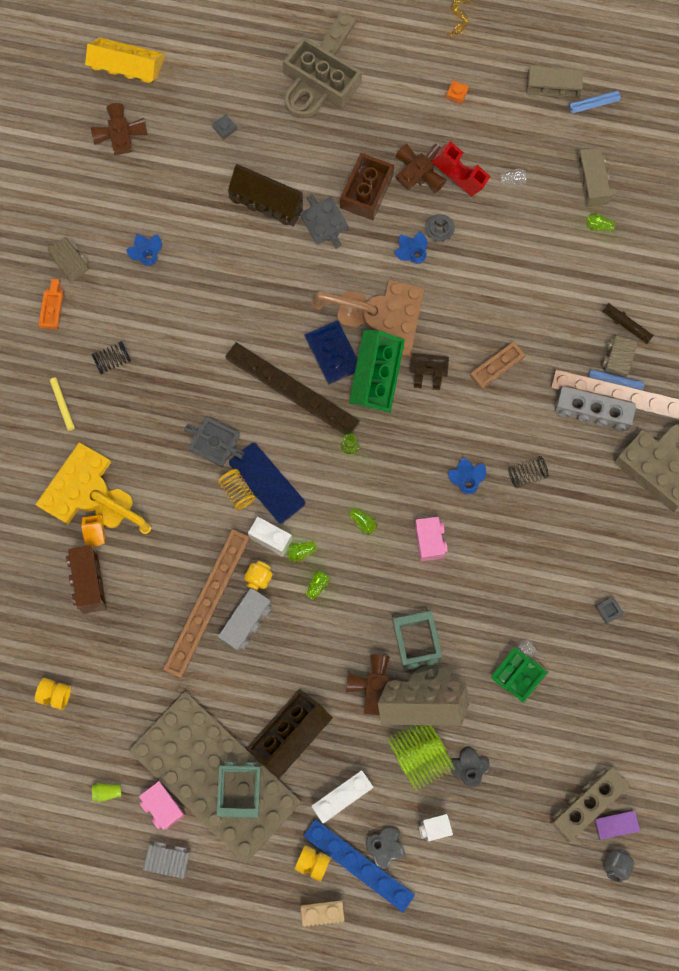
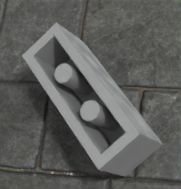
M251 588L219 634L218 639L238 653L241 649L245 650L250 643L248 638L252 632L255 634L261 626L259 622L263 616L267 617L271 612V600Z

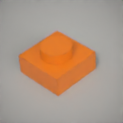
M453 80L446 98L463 104L469 86Z

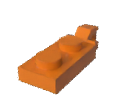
M51 279L50 289L46 288V291H44L38 324L39 328L58 330L64 297L63 290H60L61 283L59 279Z

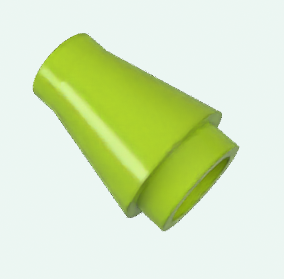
M105 783L92 785V802L98 801L100 803L121 797V785Z

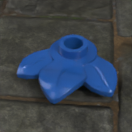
M418 232L414 239L400 235V248L395 250L394 253L400 260H410L415 264H420L425 261L427 256L425 250L428 245L427 239L422 232Z
M137 234L134 240V247L127 248L126 251L131 259L141 261L146 266H151L158 259L157 253L162 248V242L158 234L154 235L150 240Z
M462 458L457 470L448 471L449 479L454 485L459 486L463 493L473 494L477 491L479 483L485 479L486 467L484 464L473 467L466 458ZM466 483H471V484H472V487H471V488H467V487L465 486V484H466Z

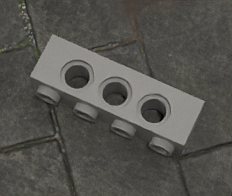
M562 386L555 413L564 418L574 417L581 422L590 421L601 427L610 426L618 431H628L633 423L636 404ZM572 403H578L581 408L573 407ZM591 408H597L599 413L592 412ZM609 412H615L618 417L610 416Z

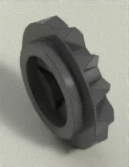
M433 215L426 223V232L429 238L431 237L435 242L437 240L444 242L454 234V222L446 215ZM437 226H439V227L444 226V227H443V232H442L441 230L436 231V230H437Z

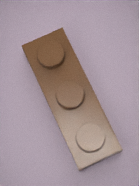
M512 342L471 372L470 377L482 390L523 360L526 355L515 342Z

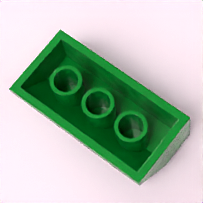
M363 330L349 404L391 413L405 339L379 330Z

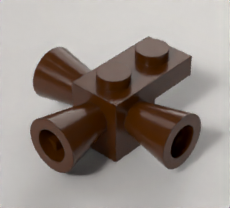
M121 103L109 104L106 107L111 119L108 120L109 127H91L94 145L111 139L114 155L131 153L130 135L148 136L145 119L141 118L127 124L126 117H124V105Z
M405 144L397 152L396 159L407 164V166L396 175V180L408 191L416 183L421 186L426 181L433 192L437 193L447 181L446 178L433 172L434 164L431 162L441 147L434 144L426 156L422 153L416 156L409 145Z
M371 654L372 674L368 673V678L348 673L346 692L366 691L364 715L380 716L378 701L387 682H390L388 681V676L385 675L390 657ZM406 679V680H398V681H400V682H408V679Z

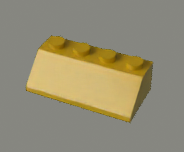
M98 37L87 44L85 65L91 66L93 70L103 69L107 70L109 74L116 75L120 73L124 74L126 78L134 79L136 77L140 78L142 82L151 83L158 78L165 53Z

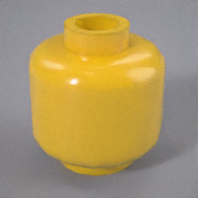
M260 561L251 563L244 575V580L248 583L247 587L255 591L266 589L273 576L270 571L271 567Z

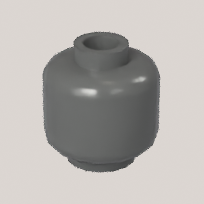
M623 849L610 852L604 866L607 877L620 883L628 880L634 866V861L630 857V853Z

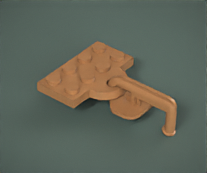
M388 280L385 296L372 297L369 301L363 294L353 291L345 292L342 297L318 291L314 298L313 307L316 310H320L324 306L323 302L339 306L337 320L341 325L357 328L365 323L370 330H379L405 339L402 357L409 358L424 288Z

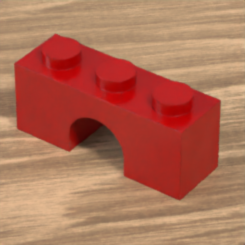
M449 141L439 149L431 162L472 197L484 188L491 176L479 165L472 168L463 165L460 158L464 152Z

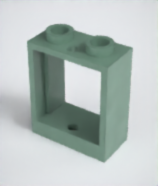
M432 611L394 618L392 623L402 668L407 667V670L419 668V664L426 663L427 666L438 664V661L442 659ZM428 623L435 654L407 659L400 628Z
M224 762V766H219L217 817L259 818L261 767H257V763H245L244 766H236V762ZM225 773H255L254 809L224 808Z

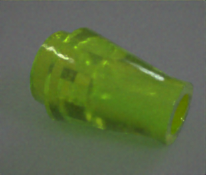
M591 213L587 220V228H590L591 231L612 232L615 227V221L598 213Z
M347 434L341 442L342 451L352 455L359 450L360 444L355 435Z
M354 508L349 514V517L352 518L363 534L370 535L378 525L375 522V518L360 511L358 508Z
M314 541L292 544L287 548V554L292 563H298L317 551Z
M318 570L316 574H313L305 594L316 600L320 593L330 584L331 578Z

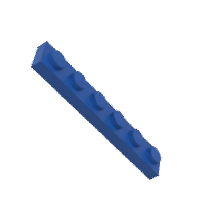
M317 820L313 822L303 836L401 912L405 911L415 895Z

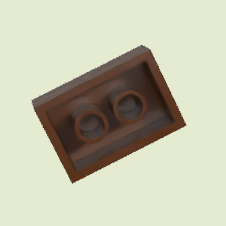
M360 153L340 197V208L374 220L393 178L394 165Z
M92 545L68 549L69 555L66 556L67 566L71 568L72 573L69 575V582L74 587V594H72L73 605H76L77 609L83 614L107 610L97 551Z

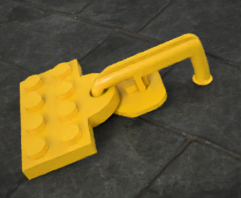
M80 442L35 504L38 508L67 525L78 510L85 512L95 510L96 515H102L104 525L109 528L117 527L126 518L138 525L140 532L143 534H147L151 530V526L143 517L130 510L133 500L129 494L120 489L108 491L106 482L101 477L111 464V461Z

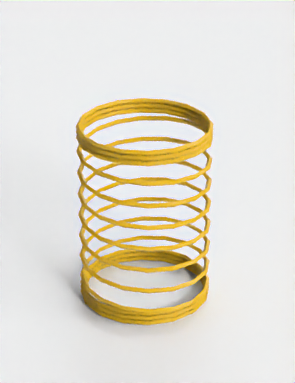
M234 469L224 474L218 480L221 488L225 489L228 485L222 487L223 484L230 482L237 476H241L239 470ZM233 473H236L235 475H233V476H232L231 478H229L228 480H226V481H224V482H221V481H222L224 478H226L227 476H229V475H231V474H233ZM245 489L246 491L241 496L252 493V495H247L239 502L234 503L236 504L234 506L235 510L245 508L255 500L256 497L251 492V489H249L250 492L246 493L248 489ZM247 500V501H246V502H247L246 504L243 503L242 505L238 506V505L241 504L243 501Z

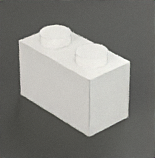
M259 517L256 518L248 532L251 540L282 557L292 542L291 534Z
M447 814L421 821L422 826L418 827L421 839L425 838L426 842L453 835Z

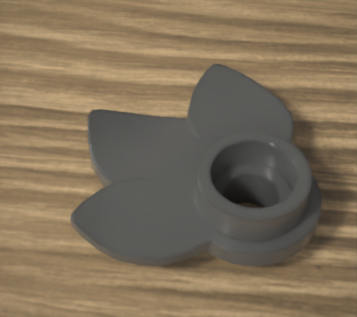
M469 747L463 750L460 760L452 759L451 763L453 764L449 765L451 773L455 777L461 778L468 787L478 786L481 783L482 776L488 772L490 767L487 757L478 758L476 752ZM474 774L476 777L474 779H470L468 775Z
M386 828L379 835H372L367 839L366 849L373 855L374 863L381 869L388 870L390 860H399L405 856L403 847L396 842L400 835V831L397 829ZM376 841L380 844L378 849L374 847Z

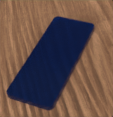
M251 443L242 450L245 452L243 458L240 459L235 456L229 461V465L233 470H239L242 476L241 480L247 483V487L249 486V489H251L279 524H283L305 506V500L258 445Z

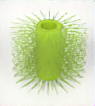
M420 725L415 730L413 728L407 730L408 735L404 731L403 735L406 739L399 733L400 739H402L399 740L398 736L396 737L399 745L392 738L393 736H391L393 744L387 738L399 766L415 790L417 788H415L414 781L418 787L420 786L418 780H420L422 785H424L423 780L428 784L429 782L426 777H428L429 781L432 779L431 777L435 779L436 777L433 772L436 774L437 770H439L438 772H441L442 769L444 771L446 769L444 765L449 769L448 765L453 764L451 763L452 760H449L451 758L446 753V747L431 725Z

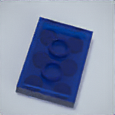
M338 320L304 335L328 385L355 373L357 357Z

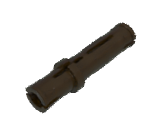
M610 303L603 309L602 313L613 319L615 324H620L645 342V344H648L654 334H651L626 316L624 311H619Z

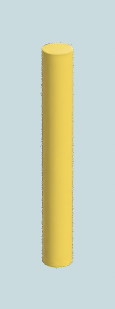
M56 377L51 378L50 383L67 430L71 431L75 427Z

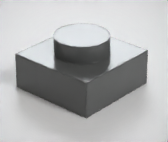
M226 114L212 124V128L223 140L237 130L235 123Z
M614 597L596 607L605 624L624 614Z

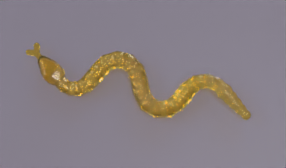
M453 0L451 5L452 11L463 22L462 24H457L452 33H447L450 38H452V35L460 34L468 24L467 15L458 8V5L472 0Z

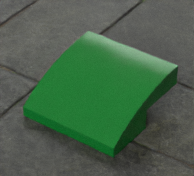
M514 647L490 678L504 690L512 693L522 703H525L549 671L523 651Z

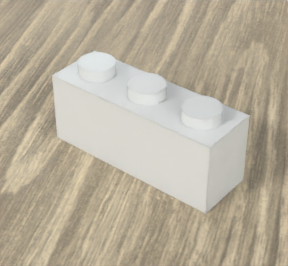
M360 771L311 807L324 824L374 787L363 771Z

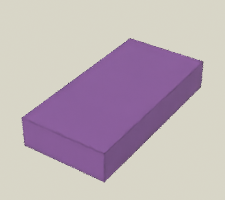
M635 811L594 819L599 840L640 831Z

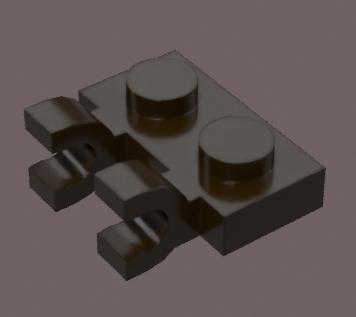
M412 353L410 373H415L414 388H422L424 374L434 375L433 390H440L442 376L447 377L449 357Z

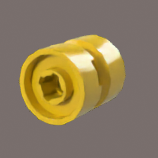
M42 678L36 690L35 702L45 706L50 704L52 708L63 711L70 697L71 686L63 683L56 685L54 680Z
M305 845L294 870L304 875L310 873L311 878L321 882L331 857L322 852L316 854L315 849Z

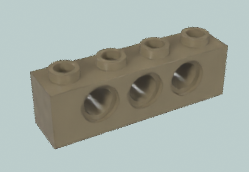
M613 767L608 770L606 768L602 769L596 775L598 779L594 783L591 781L582 788L584 792L579 797L575 795L567 802L568 808L564 811L560 809L553 815L555 820L551 824L567 842H571L630 786ZM600 784L607 786L608 792L606 795L600 793ZM587 797L593 800V807L591 809L586 808L584 805V800ZM572 811L577 812L579 815V820L576 823L572 822L569 818Z

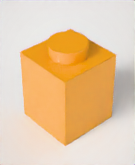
M102 515L82 517L81 528L85 546L92 545L97 547L105 544L106 533Z

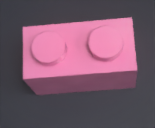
M439 517L417 519L415 521V530L420 561L443 559L445 552H447V543L442 540V534H444L443 522L439 521Z
M160 781L139 796L142 800L139 804L146 813L150 811L154 818L151 820L157 829L162 828L166 831L185 816Z

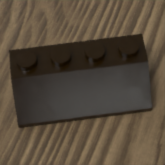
M239 164L235 165L228 188L229 199L236 204L247 206L252 211H259L268 218H275L284 225L294 227L300 216L299 213L303 211V193Z
M299 689L246 750L280 779L333 717L318 702Z

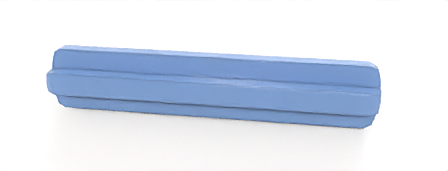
M613 91L572 102L569 109L571 113H576L617 102L621 96L619 91Z
M593 369L589 373V377L641 390L644 388V382Z

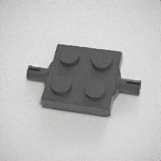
M313 194L307 196L306 199L311 206L299 214L316 245L331 240L336 249L338 246L341 247L342 244L337 236L349 229L334 200L332 197H329L322 202H317Z
M209 417L205 418L203 424L198 429L189 424L184 429L185 432L194 435L189 451L222 468L231 455L242 459L245 452L235 448L240 433Z

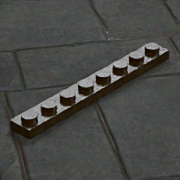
M235 342L225 356L226 360L347 437H350L359 425L360 420Z

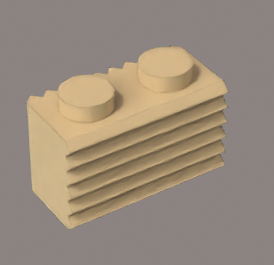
M342 900L301 905L302 925L309 927L315 924L317 926L323 923L325 925L327 923L331 924V922L335 924V922L339 923L341 921L343 923Z

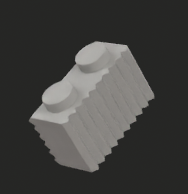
M154 842V846L148 845L143 870L185 879L190 859V853H186L187 848L174 846V850L166 848L167 844Z

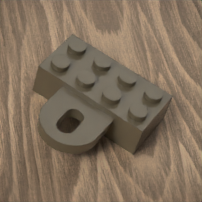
M304 36L283 62L284 74L295 80L286 92L285 106L291 115L298 118L313 116L326 100L342 109L362 83V71ZM301 96H309L308 101L303 107L295 106Z
M679 424L671 427L658 442L642 430L615 461L619 468L673 513L679 507V449L676 447V442L679 440Z
M443 665L423 666L413 672L409 682H400L398 680L387 682L378 701L381 724L462 726L469 706L467 683L452 681L451 670ZM430 676H437L433 680H428Z

